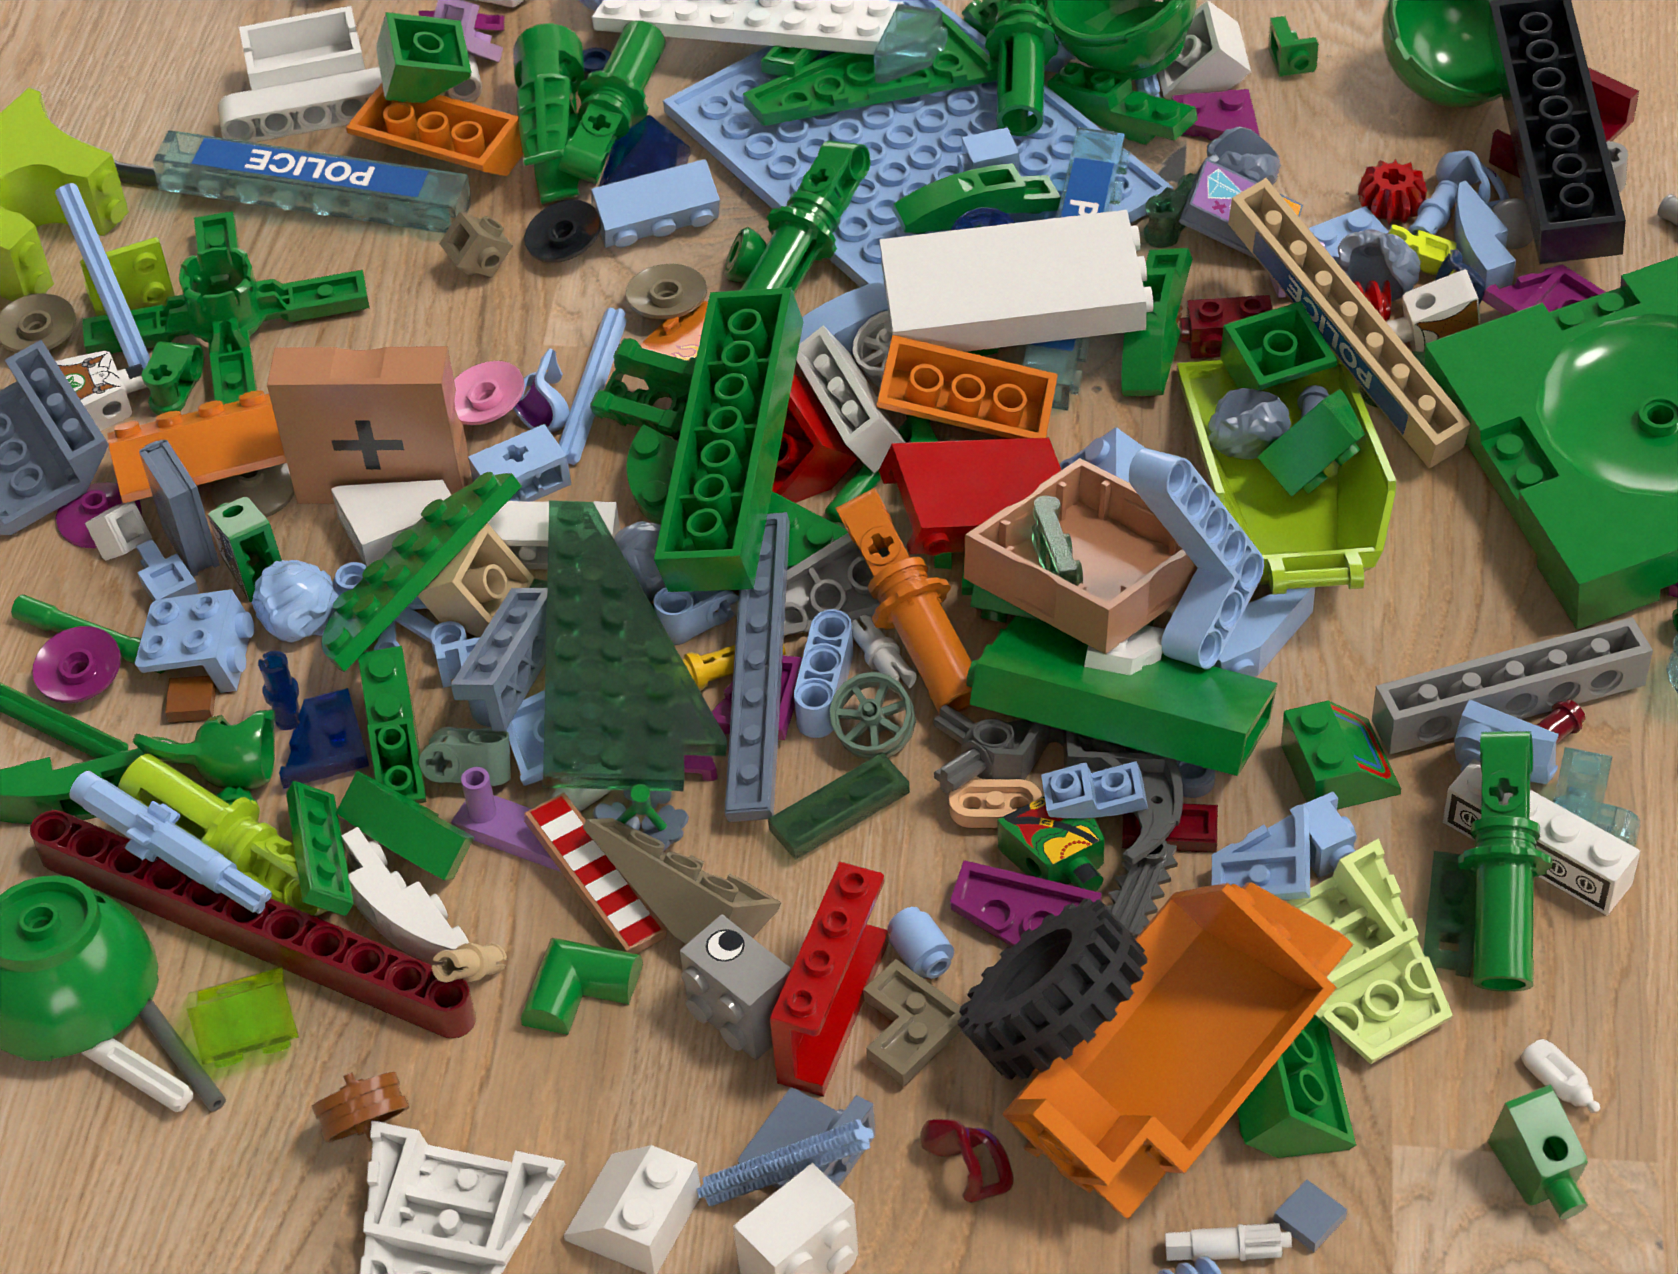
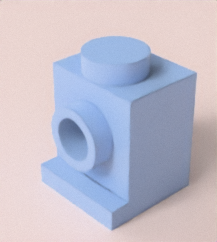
M1334 792L1304 804L1309 810L1310 867L1318 878L1335 871L1339 859L1355 851V829L1346 816L1341 817L1337 812L1338 797Z

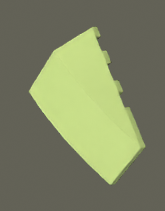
M1379 839L1339 859L1333 876L1310 888V898L1286 901L1342 933L1354 944L1327 976L1337 988L1315 1015L1370 1064L1449 1021L1453 1016L1430 959L1424 956L1417 940L1419 933L1412 918H1408L1399 897L1401 890L1394 874L1390 875L1383 859L1385 852Z

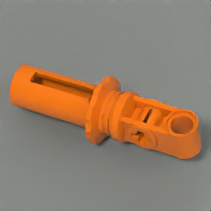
M875 488L836 507L835 509L853 543L857 544L874 576L868 584L871 596L877 599L880 604L872 616L874 626L876 628H884L885 630L896 628L939 714L940 708L944 705H948L958 712L971 707L972 705L969 704L972 688L967 687L966 680L972 661L941 606V603L947 598V593L951 590L949 582L938 577L929 578L927 575L928 567L924 560L920 557L910 558ZM886 547L890 554L882 558L878 551Z

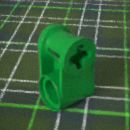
M157 342L152 356L141 375L144 385L149 388L148 404L154 414L160 415L170 411H181L185 407L186 401L195 383L201 378L204 368V352L200 345Z

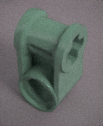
M440 728L434 732L429 740V745L422 751L419 758V766L425 777L434 782L461 783V776L467 769L481 767L488 772L491 786L504 784L511 779L509 733L506 730L492 731V728Z

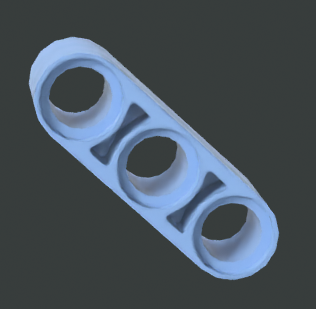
M828 609L822 611L812 620L794 690L797 727L802 734L811 738H821L834 731L830 718L831 703L834 694L847 681L853 659L851 619L840 610Z

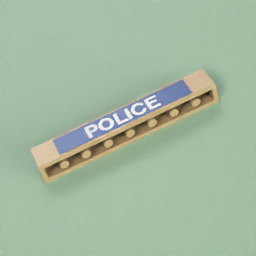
M1265 178L1232 197L1229 226L1292 303L1302 302L1333 353L1424 464L1430 469L1463 449L1471 425L1470 422L1268 179Z

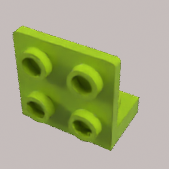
M157 237L105 252L130 310L162 305L168 297L175 296L163 250ZM82 259L80 265L85 278L84 284L95 315H106L107 313L84 259Z

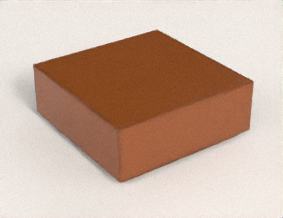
M210 676L169 678L165 710L168 723L200 721L213 717L216 685Z

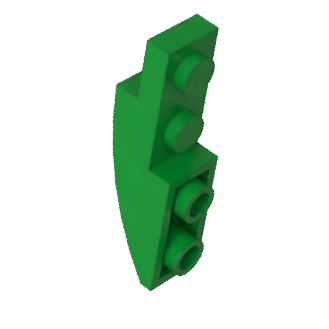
M1069 62L1047 81L1049 89L1088 120L1123 138L1143 145H1147L1156 136L1175 141L1198 120L1195 106L1148 95L1144 92L1133 91L1131 77L1115 74L1111 71H1102L1080 63Z
M1012 163L971 169L932 182L893 204V212L904 233L923 234L930 231L981 227L983 215L1002 216L1010 213L1039 214L1045 211H1058L1061 196L1048 175L1020 176Z
M1189 248L1149 250L1146 260L1147 281L1142 282L1143 287H1151L1153 312H1146V330L1124 332L1121 380L1123 396L1164 395L1180 335L1176 319L1193 260Z
M402 645L363 652L359 656L358 661L368 720L367 728L375 780L417 803L427 802L424 775L419 766L421 753Z
M139 748L83 763H75L56 770L50 757L0 769V821L32 824L38 815L53 810L65 812L82 820L97 818L70 799V789L74 781L83 772L91 771L103 780H107L118 787L128 767L137 758L144 755V753Z

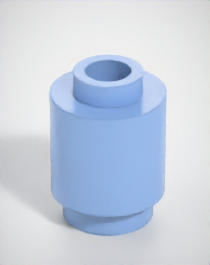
M909 907L898 912L890 920L887 927L890 934L889 941L909 969L923 979L937 978L948 970L954 955V948L928 913L921 912L917 907Z

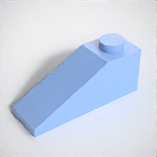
M1315 587L1287 589L1286 594H1269L1248 603L1222 654L1213 666L1253 677L1258 676L1313 613Z

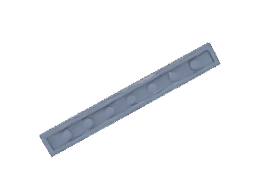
M787 512L767 515L754 589L739 590L725 816L728 822L774 819L790 520Z

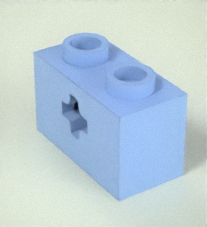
M545 424L468 456L473 482L486 472H492L494 475L512 473L522 487L509 501L532 502L571 485L567 455Z

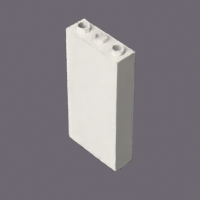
M1127 210L879 239L892 335L966 352L1146 330V312H1153L1151 287H1143L1142 282L1147 281L1145 258L1136 254V251L1140 250L1138 226H1130Z

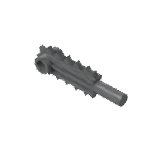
M1166 840L1134 865L1123 861L1122 867L1127 874L1115 877V881L1120 889L1108 892L1113 905L1106 907L1134 938L1149 923L1146 916L1158 912V908L1152 900L1165 896L1159 885L1171 882V877L1166 870L1178 867V863L1173 857L1177 846L1167 844Z

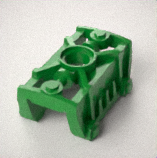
M623 338L613 355L615 371H613L604 391L598 390L590 403L593 414L600 419L606 417L616 420L623 426L630 424L641 428L644 424L664 435L671 436L675 441L679 442L696 357H690L687 361L642 348L635 339ZM625 374L643 379L649 389L638 388L635 392H631L627 385L622 382V378ZM669 397L672 399L669 409L663 410L653 407L654 403L660 398Z

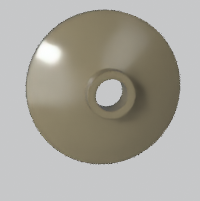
M661 264L649 267L636 274L626 288V299L631 309L642 316L653 319H671L686 315L698 308L707 294V285L702 274L689 266L681 264Z
M32 294L19 298L8 304L0 312V344L4 348L18 353L42 340L46 348L50 350L64 342L73 332L76 325L74 308L66 299L53 294Z
M287 463L213 481L211 486V495L216 508L223 503H230L242 497H248L265 517H269L283 509L291 501L295 493Z

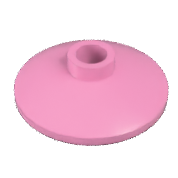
M489 361L475 365L462 372L454 379L457 415L462 424L480 425L492 422L507 414L519 402L524 392V378L519 369L508 362Z

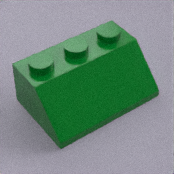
M1316 1015L1311 1018L1237 1109L1240 1121L1239 1131L1244 1139V1144L1276 1158L1346 1151L1357 1146L1328 1026Z

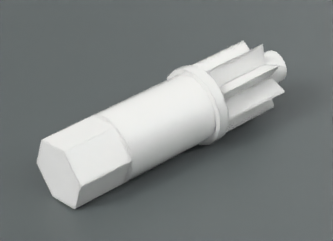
M1279 1223L1237 1224V1227L1193 1229L1191 1232L1165 1233L1167 1261L1189 1259L1196 1261L1197 1258L1207 1256L1211 1260L1240 1259V1261L1282 1258V1248H1292L1291 1232H1280Z

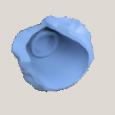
M282 560L280 562L275 561L262 571V575L255 582L252 605L256 611V617L269 633L281 641L292 643L312 635H323L325 627L335 611L332 606L338 598V594L333 589L331 576L324 570L320 571L318 566L298 560Z

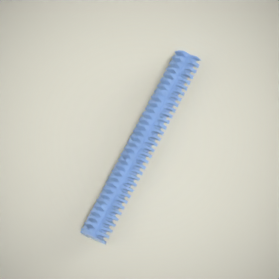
M859 1119L855 1120V1122H850V1124L846 1123L790 1146L788 1145L785 1148L782 1147L736 1166L734 1165L703 1177L702 1187L697 1188L699 1198H705L708 1206H715L796 1176L811 1163L818 1168L870 1148L869 1139L874 1138L871 1128H865Z

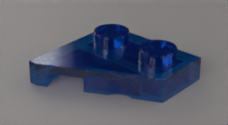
M346 688L304 699L298 716L300 723L293 730L289 742L291 752L286 767L281 766L279 771L283 789L289 788L293 781L305 784L368 767L369 762L349 689Z

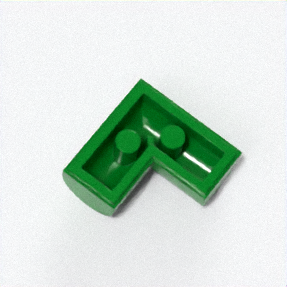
M551 937L521 1014L522 1026L568 1035L583 995L629 1004L643 968L641 955Z

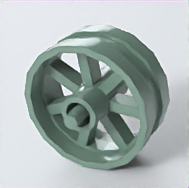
M877 672L857 674L841 685L834 694L830 707L831 725L844 748L856 757L872 761L889 758L901 751L912 738L916 724L914 706L902 684L889 675ZM879 686L875 699H866L861 692L865 688ZM888 689H892L902 698L899 702L882 707ZM855 694L860 702L858 710L843 709L844 705ZM906 710L905 720L901 728L886 718ZM840 718L861 720L846 736L841 729ZM866 729L870 732L871 746L867 747L853 743ZM885 729L895 734L893 738L885 743H879V733Z

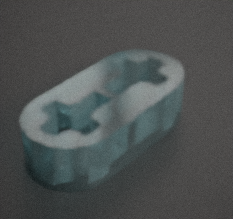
M1564 795L1553 799L1552 802L1635 847L1641 823L1638 816L1630 810L1576 796Z

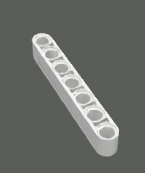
M468 54L472 71L470 79L440 95L464 102L474 101L480 96L482 84L477 63L473 56ZM375 67L227 95L218 103L221 134L226 141L247 144L348 125L382 83L380 68Z

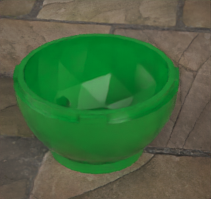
M1048 0L1045 13L1048 23L1055 31L1059 42L1071 55L1093 68L1131 77V80H1138L1164 70L1180 55L1185 44L1186 34L1195 15L1197 0H1163V2L1156 0Z
M39 876L18 883L0 894L1 1050L17 1057H23L26 1061H52V1059L88 1051L99 1043L112 1039L124 1030L140 1014L148 1000L152 1001L159 982L157 974L159 966L156 951L139 920L127 908L109 896L90 889L81 881L67 876Z

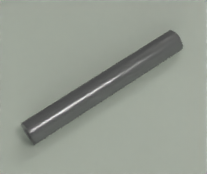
M148 1000L139 1016L210 1111L220 1109L225 1104L226 1098L156 1004Z

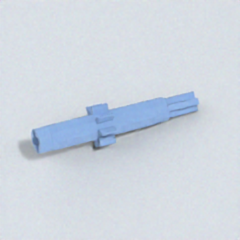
M91 771L83 772L74 781L70 789V799L130 838L131 840L125 847L126 850L142 860L146 858L151 862H154L158 856L199 884H203L215 893L222 892L253 913L259 914L265 909V903L271 899L272 892L237 870L236 864L223 857L224 855L175 825L180 817L179 813L165 804L159 805L155 801H152L149 807Z

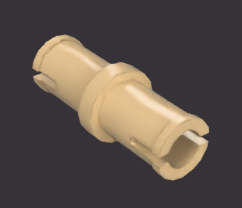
M466 943L458 946L455 950H444L437 953L433 960L437 962L443 961V964L432 965V971L435 977L442 982H452L457 979L475 982L487 974L494 975L500 973L505 968V964H496V962L507 960L505 950L498 944L490 943L480 946L476 943Z

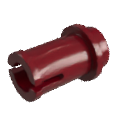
M1567 699L1564 702L1557 701L1552 706V712L1539 722L1537 726L1559 734L1556 741L1557 744L1569 733L1577 734L1582 729V723L1586 717L1584 711L1576 702Z

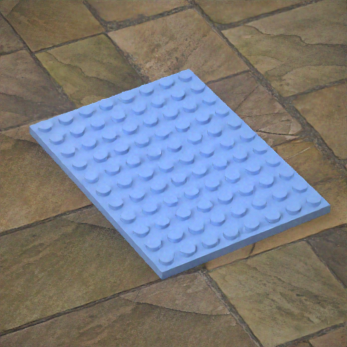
M889 0L903 2L904 17L900 23L938 7L989 55L988 50L985 49V37L939 0ZM770 45L663 100L664 112L772 209L787 206L790 196L799 188L803 176L810 169L824 142L838 141L865 145L870 152V168L851 198L848 208L843 212L837 230L833 233L836 239L835 245L837 250L833 257L828 258L859 287L884 280L879 239L920 235L904 233L893 212V204L921 187L959 173L957 155L962 154V137L999 129L996 123L997 81L763 126L744 106L743 93L781 77L763 73L761 70V59L774 47ZM822 50L812 62L837 51ZM1044 85L1042 127L1034 134L1012 136L1019 151L1020 176L1048 175L1061 196L1059 210L1045 211L1039 214L1010 213L1002 216L983 215L981 227L1061 218L1074 157L1114 163L1104 212L1127 210L1130 223L1172 200L1173 187ZM1028 111V116L1033 114L1031 111ZM930 231V232H926V233H923V234L937 233V232H945V231Z

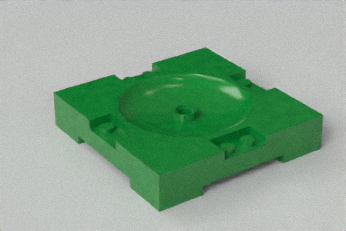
M1678 256L1621 275L1620 288L1549 312L1545 305L1540 303L1425 344L1426 371L1471 424L1465 445H1468L1537 554V568L1577 630L1659 601L1660 589L1678 583Z

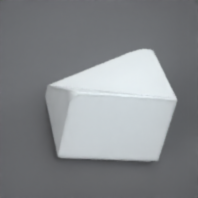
M134 501L116 505L85 522L104 560L122 556L135 549L136 546L152 539Z

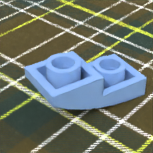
M1137 761L1094 773L1090 772L1085 762L1041 774L1049 817L1097 818L1148 809L1142 774Z

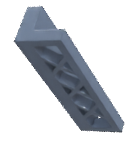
M511 588L451 683L454 700H485L492 731H505L563 634L553 588Z

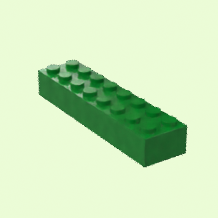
M792 287L710 292L654 556L655 564L668 592L754 589L804 322Z

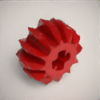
M1395 158L1393 163L1387 164L1379 160L1376 167H1366V171L1363 177H1361V182L1358 184L1357 195L1359 196L1360 205L1362 207L1366 206L1378 220L1381 218L1386 219L1388 224L1392 220L1406 223L1408 217H1418V209L1422 202L1426 200L1427 188L1423 178V171L1413 170L1412 162L1404 165L1398 164Z

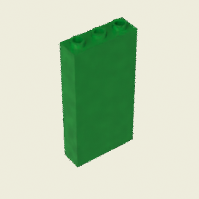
M1016 616L1005 629L1001 628L993 644H987L978 661L973 660L969 667L966 680L967 687L972 688L969 705L1235 776L1240 774L1270 724L1278 684L1214 666L1204 669L1169 658L1164 653L1161 655V660L1151 665L1142 666L1140 671L1132 675L1084 667L1089 645L1048 623L1021 616Z

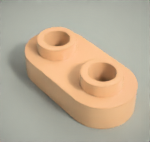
M971 779L956 790L950 791L949 813L951 818L963 827L998 828L997 819L1017 810L1014 808H1021L1042 798V793L1035 784L1027 780Z

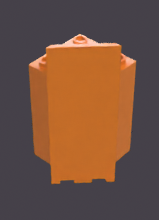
M1252 882L1245 883L1242 888L1236 884L1223 883L1174 892L1135 938L1145 950L1144 954L1147 957V963L1140 967L1144 972L1142 980L1132 984L1130 987L1134 991L1128 1001L1121 1002L1116 1007L1115 1011L1118 1014L1111 1022L1104 1021L1094 1031L1096 1036L1088 1043L1083 1040L1073 1048V1055L1065 1060L1061 1057L1057 1058L1052 1062L1050 1069L1042 1073L1037 1068L1034 1069L1031 1073L1033 1078L1002 1113L1029 1140L1023 1149L1036 1158L1044 1154L1058 1167L1057 1170L1060 1174L1088 1193H1091L1094 1189L1111 1205L1113 1210L1127 1219L1131 1217L1167 1172L1185 1173L1337 988L1327 976L1354 945L1342 933Z

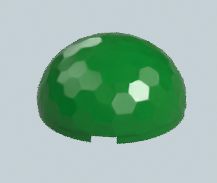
M1387 0L1382 17V43L1387 60L1398 78L1421 98L1434 104L1449 107H1473L1500 98L1502 94L1488 36L1489 3L1494 0Z

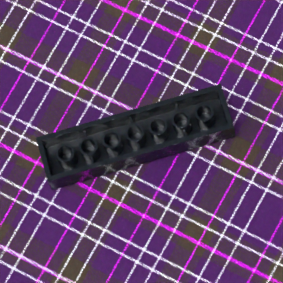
M1490 1L1488 36L1539 265L1623 255L1626 219L1572 1Z

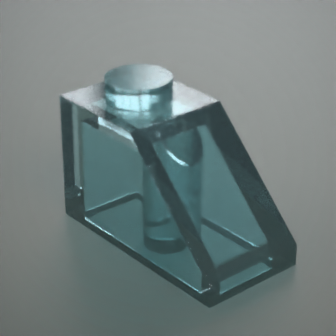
M897 4L874 51L875 81L877 83H886L932 66L938 51H943L947 42L948 31L942 25V11Z

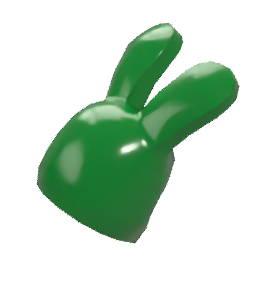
M275 710L256 711L250 717L235 725H230L222 715L210 717L197 730L195 740L191 743H179L164 737L150 738L137 733L134 735L132 742L144 754H152L158 759L172 763L195 765L200 775L210 784L226 789V787L230 786L234 788L240 786L243 790L258 789L271 781L274 771Z

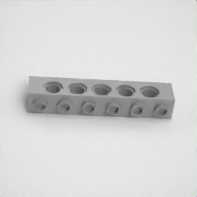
M1633 617L1376 685L1372 722L1389 755L1456 737L1461 716L1469 699L1523 719L1552 711V706L1557 701L1564 702L1570 699L1578 704L1645 686L1653 649Z

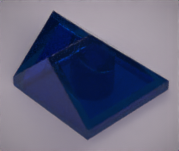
M648 114L631 127L625 136L615 141L598 187L687 164L691 149L685 142Z

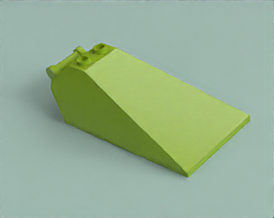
M1335 355L1338 360L1335 367L1259 390L1276 395L1289 409L1291 428L1301 419V409L1298 407L1297 399L1306 387L1312 385L1321 386L1327 390L1329 395L1341 389L1365 432V435L1356 442V445L1361 449L1341 467L1336 461L1323 470L1328 478L1310 494L1301 489L1292 497L1258 458L1238 459L1233 456L1228 457L1209 444L1208 437L1211 435V431L1208 428V423L1216 411L1218 400L1222 399L1231 390L1241 389L1236 386L1222 360L1177 363V375L1212 491L1260 551L1264 559V569L1259 584L1270 585L1272 595L1286 594L1287 589L1341 585H1348L1349 589L1364 588V572L1376 566L1384 551L1396 493V478L1354 377Z

